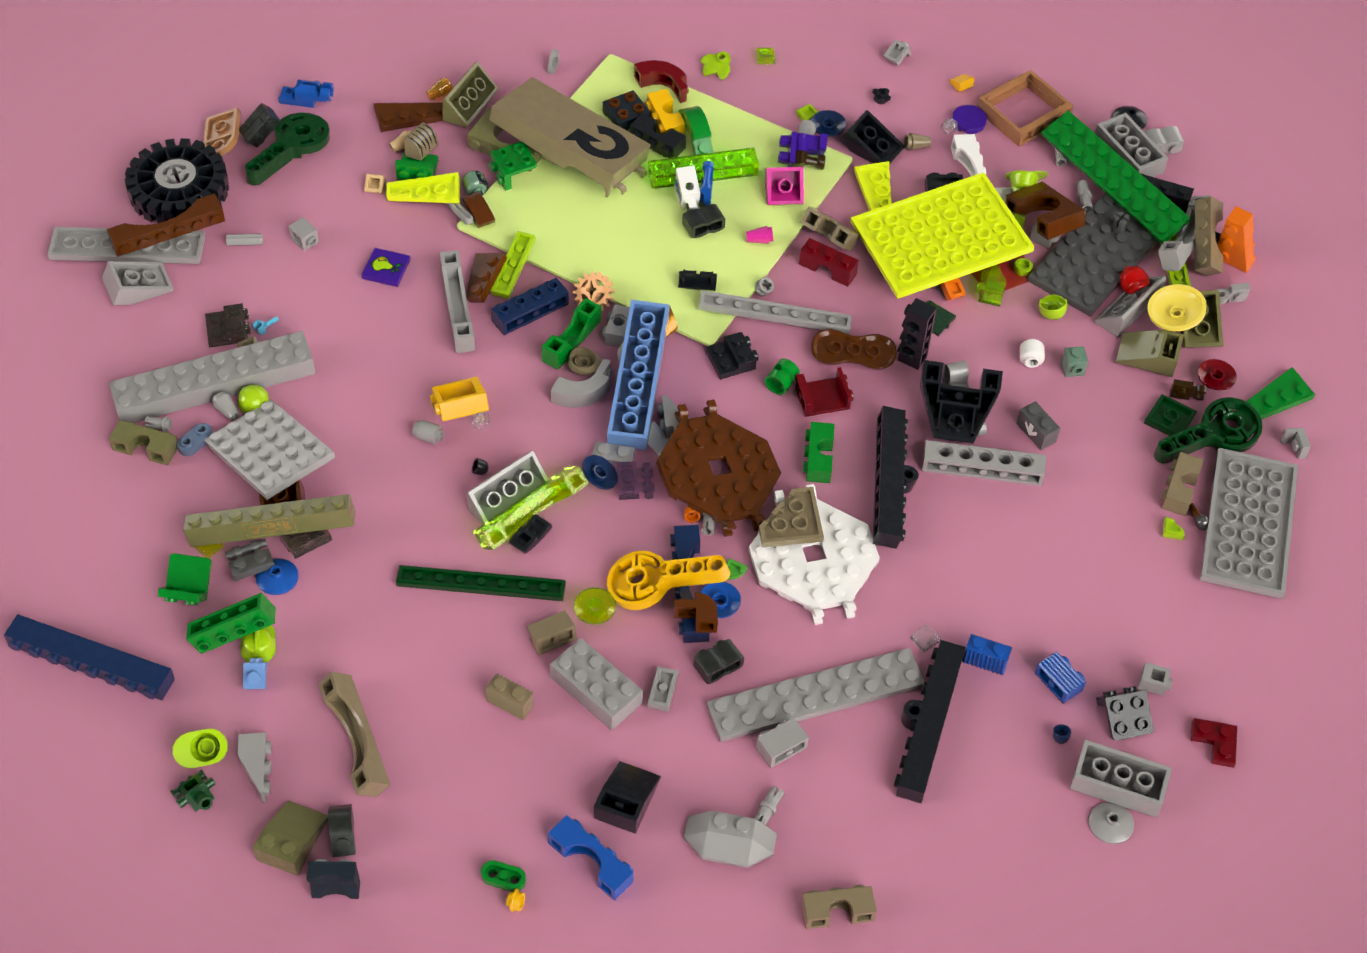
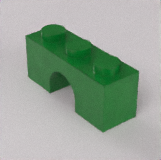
M811 422L810 429H806L805 441H809V445H805L804 457H808V461H804L803 473H807L806 481L830 483L833 456L824 455L820 452L832 451L835 424Z

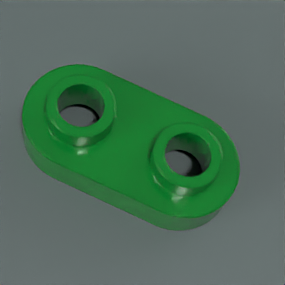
M488 861L481 868L482 880L487 885L514 892L515 889L521 891L526 885V874L519 867L498 861ZM491 873L497 874L495 877L489 876ZM513 879H517L519 881L516 884L511 883Z

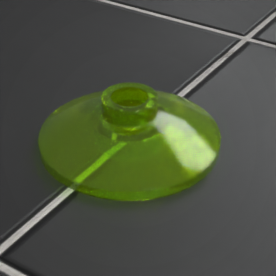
M597 587L588 588L577 595L574 601V611L577 617L585 623L593 625L602 624L610 620L615 614L616 601L614 596L605 589Z

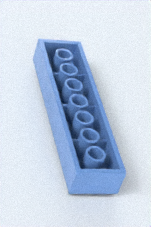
M631 300L607 431V443L647 450L669 321V304Z

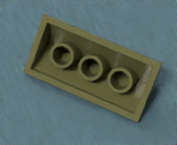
M478 61L469 68L443 99V121L464 128L468 127L499 89Z

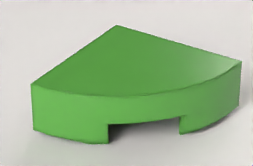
M730 558L726 562L730 570L729 580L741 577L748 569V566Z

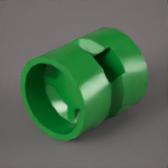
M779 359L773 370L764 379V383L774 394L784 395L790 388L791 383L795 381L796 375L800 374V370L791 360Z

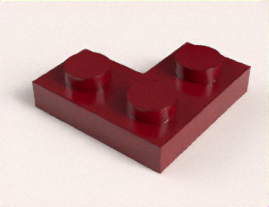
M1193 718L1191 741L1213 745L1212 764L1234 768L1236 764L1237 726Z

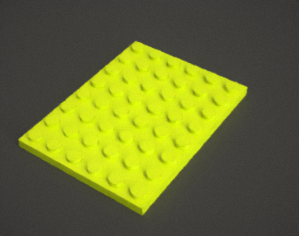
M984 172L851 217L852 226L860 234V239L897 299L1034 252V245Z

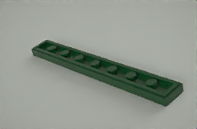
M399 565L396 586L563 601L566 580Z

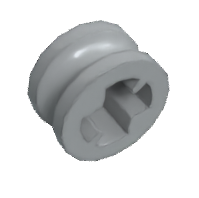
M763 277L755 283V290L761 296L771 293L774 289L773 281L768 277Z

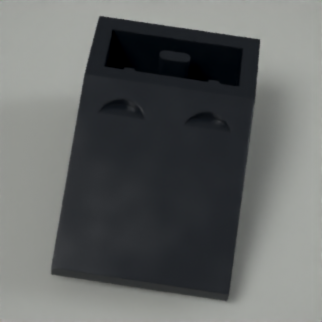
M619 761L602 787L595 802L594 819L636 834L661 776Z

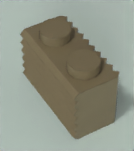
M499 673L495 674L486 686V701L522 720L526 718L534 707L532 691L521 687L517 683L514 684V681L507 680L506 677L503 678V675L500 676Z

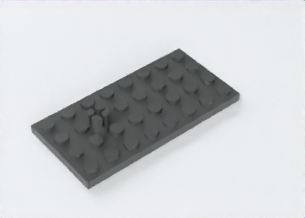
M1105 193L1095 203L1093 209L1086 213L1085 226L1070 231L1028 276L1027 281L1051 295L1055 294L1067 300V304L1091 317L1120 285V275L1125 267L1136 266L1158 240Z

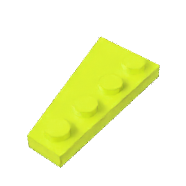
M889 161L856 166L854 173L869 211L892 204Z
M458 172L388 182L386 196L388 201L460 203V176Z

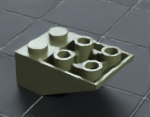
M1168 330L1123 333L1116 363L1173 377L1184 334Z

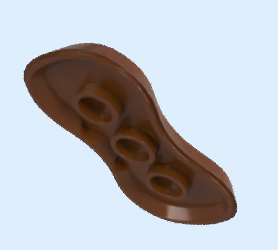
M833 329L817 332L811 344L813 356L825 365L854 363L873 370H883L891 366L896 359L897 352L894 341L887 336L881 334L852 336Z

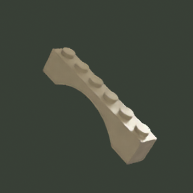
M330 672L318 685L324 702L339 718L350 738L354 755L350 778L356 795L377 797L391 784L353 678L348 674Z

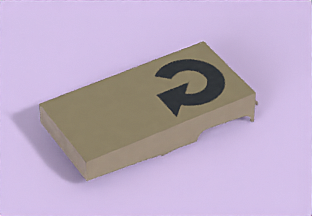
M533 77L492 106L489 119L491 122L536 150L543 159L563 169H566L568 166L575 167L599 183L605 190V197L609 196L612 188H618L621 191V195H623L627 189L621 181L632 172H640L642 178L647 175L646 169L641 165L647 160L651 144Z

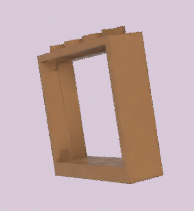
M1032 70L1020 74L1018 77L1007 81L1000 87H996L987 94H983L978 100V108L986 113L987 120L1019 147L1041 135L1044 129L1067 110L1072 113L1074 106ZM1028 87L1054 110L1024 127L1018 128L994 106Z

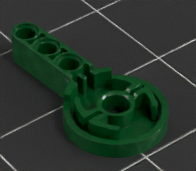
M294 113L283 117L275 129L276 142L246 163L247 183L259 185L292 161V158H301L302 154H310L323 149L330 140L328 123L322 117L311 113Z
M1232 397L1217 399L1208 405L1200 424L1161 439L1154 452V458L1157 462L1166 464L1173 461V459H1178L1180 452L1190 454L1207 446H1212L1216 449L1223 448L1245 452L1257 443L1261 435V417L1257 410L1244 400ZM1226 420L1235 421L1239 427H1229L1226 424Z

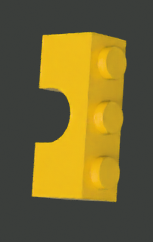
M664 89L647 93L645 106L651 112V118L657 120L658 133H667L672 128L685 135L686 124L680 112L672 114L673 99L669 91Z

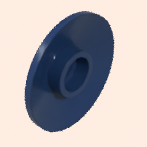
M832 110L817 112L811 119L815 123V132L818 134H828L827 137L837 136L846 128L845 118L840 113Z
M590 455L584 459L582 470L592 485L603 490H609L617 484V472L608 460L598 455Z

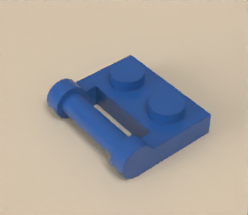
M711 161L703 162L702 167L704 176L700 188V202L703 203V206L711 204L714 164Z

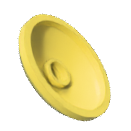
M1182 284L1168 285L1159 289L1151 296L1148 302V315L1156 326L1164 330H1188L1203 320L1207 308L1206 300L1200 291L1191 286Z

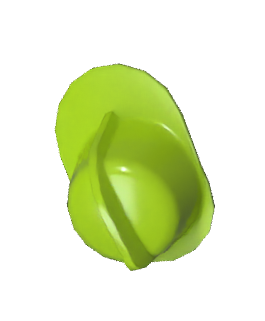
M1019 170L1009 172L1005 177L1010 181L1012 191L1015 192L1037 184L1038 180L1048 176V172Z
M272 625L241 637V654L246 662L249 663L250 658H263V663H267L275 655L276 634Z
M216 729L188 732L181 735L175 741L173 756L179 765L186 768H197L215 764L225 757L228 750V742L226 737Z

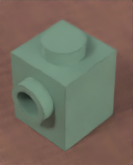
M1084 346L1065 347L1061 361L1065 377L1084 376L1088 364Z

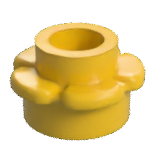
M515 889L513 893L510 892L508 894L506 905L509 906L510 911L520 912L525 902V893Z

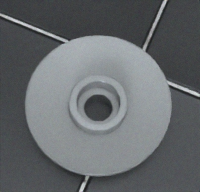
M1110 802L1101 803L1091 811L1089 816V826L1092 833L1105 843H1123L1133 833V818L1129 811L1122 806ZM1110 818H1114L1116 822L1111 821Z

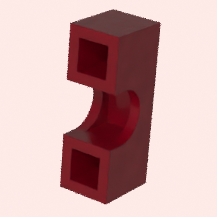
M809 238L800 250L799 265L816 272L820 265H824L830 269L832 280L848 287L857 275L858 259Z

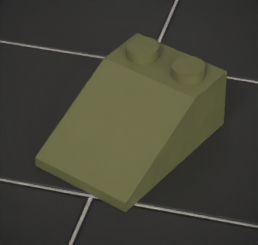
M1219 290L1200 291L1206 300V314L1199 324L1188 330L1181 331V334H1184V348L1223 347Z
M287 801L264 827L253 846L256 860L298 876L328 821V815Z

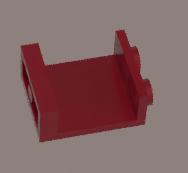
M841 367L837 368L836 378L806 382L804 374L796 375L795 390L805 417L850 409L854 395L852 389L848 388V378L846 374H843Z

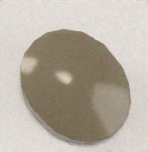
M578 347L571 351L567 365L577 374L591 375L595 374L602 361L589 348Z

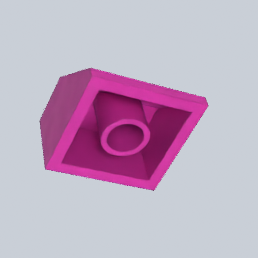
M803 167L765 168L767 205L804 204Z

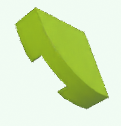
M1165 516L1163 537L1183 540L1185 537L1183 528L1175 523L1174 519Z

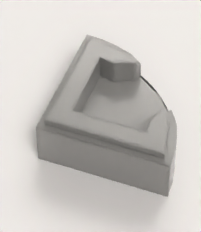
M552 49L547 70L549 74H554L559 65V52L556 49Z

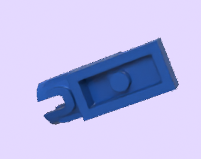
M298 80L295 88L283 86L278 98L279 103L314 108L316 101H331L330 97H333L334 86L333 83L323 82L322 85L319 81Z

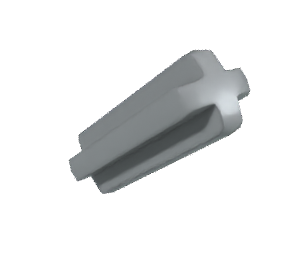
M262 234L226 235V244L228 246L262 245L263 236Z

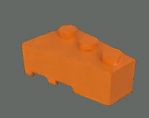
M1235 206L1226 219L1217 246L1223 255L1224 263L1247 273L1256 260L1253 252L1255 246L1252 236L1254 233L1253 214Z

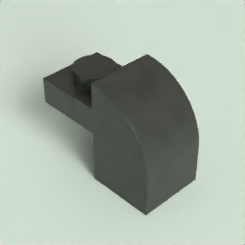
M352 804L330 806L328 809V826L332 856L356 855Z

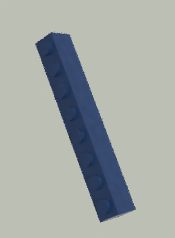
M19 614L16 615L4 634L8 646L15 651L22 650L32 657L44 658L54 665L61 664L71 671L76 672L78 670L91 678L103 679L110 685L117 684L130 692L137 691L149 699L163 700L175 680L171 668Z

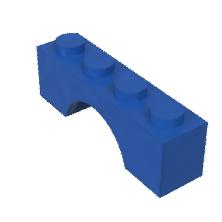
M566 815L548 832V844L563 857L573 854H584L597 862L600 867L598 887L614 901L634 882L632 867L627 862L622 863L612 849L601 845L599 839L593 833H587L578 820H572Z

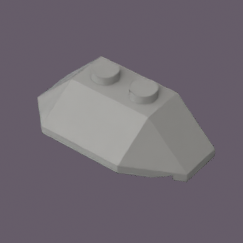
M707 811L688 816L684 840L690 844L702 860L744 868L753 866L773 856L777 837L776 832L757 819L716 811Z

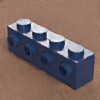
M556 277L491 308L492 321L500 332L506 335L569 305V292Z

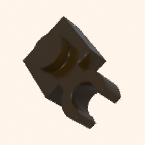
M1174 379L1170 389V397L1185 400L1194 397L1196 400H1204L1207 387L1204 385L1194 386V382Z

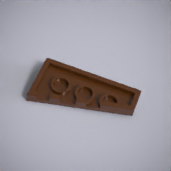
M443 102L374 103L381 132L419 126L422 122L430 124L443 121Z

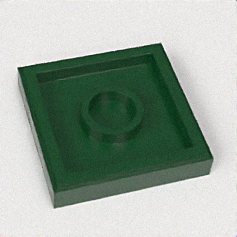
M1161 394L1146 417L1144 424L1171 436L1187 429L1196 416L1197 411Z

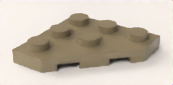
M814 487L793 488L788 497L783 502H780L771 512L770 517L759 525L762 547L823 542L824 535Z

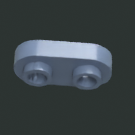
M205 423L198 424L182 436L177 442L179 453L183 456H192L206 445L204 439L213 433L211 426Z

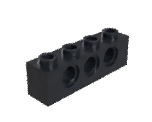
M915 298L912 304L906 306L904 311L906 317L902 323L903 331L899 338L901 343L897 349V352H899L898 361L919 370L928 355L937 307Z

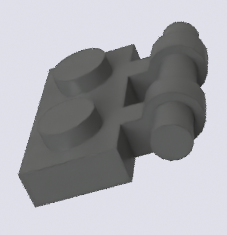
M256 539L251 541V544L242 547L236 546L233 547V550L225 552L228 560L236 558L228 562L234 581L261 573L274 566L269 548L260 550L268 546L266 539L259 541ZM253 551H254V553H252V554H249V555L244 556V557L242 556V555H245V554H247V553H250V552H253Z

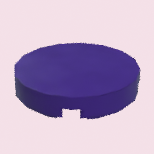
M972 105L960 106L954 110L952 115L953 126L960 132L961 130L966 131L967 134L981 132L987 122L986 113Z

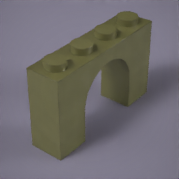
M490 107L467 134L468 147L490 156V151L512 145L497 139L503 129L489 120L492 110ZM526 144L538 163L542 156L538 155L536 150Z

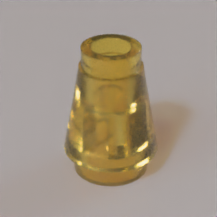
M447 77L440 78L426 91V94L430 100L448 94L453 86Z

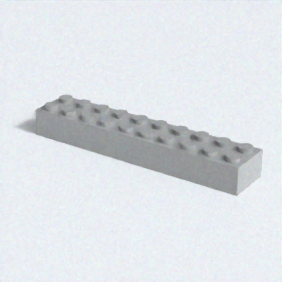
M303 331L110 381L109 386L119 420L135 423L145 420L147 416L158 417L212 402L213 397L220 392H225L232 397L239 395L240 390L247 385L256 384L265 388L316 373Z

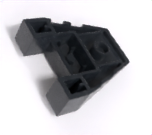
M924 360L920 389L933 438L973 444L998 399L1003 371L983 368L979 389L941 384L944 363Z

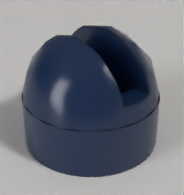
M1063 724L1056 725L1053 729L1055 741L1059 744L1068 742L1071 736V729Z

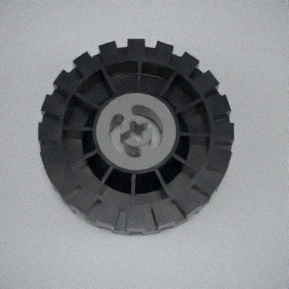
M181 138L179 145H176L174 139L165 140L166 147L164 148L159 142L151 145L152 152L146 148L138 153L139 158L134 157L130 161L131 168L127 167L125 172V185L131 205L134 206L135 211L139 215L143 214L144 219L150 222L156 219L157 223L175 218L190 208L197 199L215 194L221 204V201H225L228 196L229 180L223 157L220 153H216L215 148L210 145L205 147L204 142L195 140L191 145L190 139Z

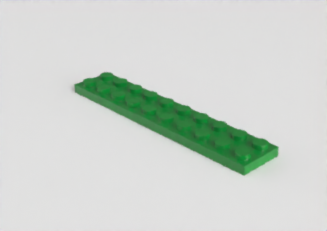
M1069 110L1041 132L1042 137L1161 244L1164 241H1168L1191 221L1187 214Z

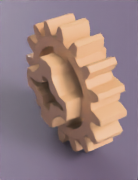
M591 271L590 276L584 273L585 278L579 277L580 283L574 284L577 290L573 291V294L577 296L574 300L580 304L584 300L583 297L588 298L601 305V311H603L604 305L610 306L608 300L614 299L610 296V294L615 293L610 288L613 286V283L609 281L606 275L603 277L601 272L596 275L594 271ZM598 281H601L604 284V287L600 286Z

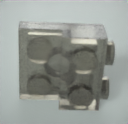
M243 303L223 306L224 311L205 314L209 348L232 345L248 339L247 334H251L249 322L246 323V320L249 319L248 308L243 307Z
M328 530L279 536L288 552H291L295 559L333 540Z

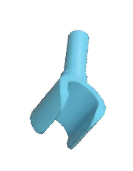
M276 316L264 323L261 320H257L252 326L254 330H257L258 334L263 335L266 333V328L279 321Z

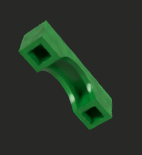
M585 298L574 310L572 320L567 329L558 337L552 334L541 347L542 362L558 370L566 362L571 351L578 348L601 322V305Z

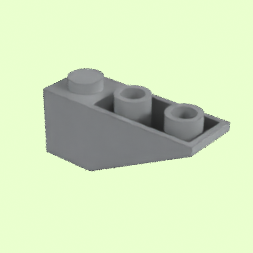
M266 733L238 734V757L241 766L261 801L267 803V794L271 793L270 781H267V774H271V761H268V754H272V742L268 741Z

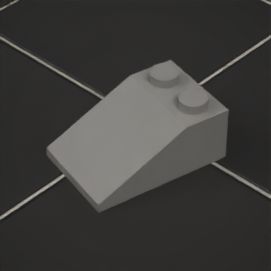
M108 261L102 275L113 305H133L174 290L162 262Z

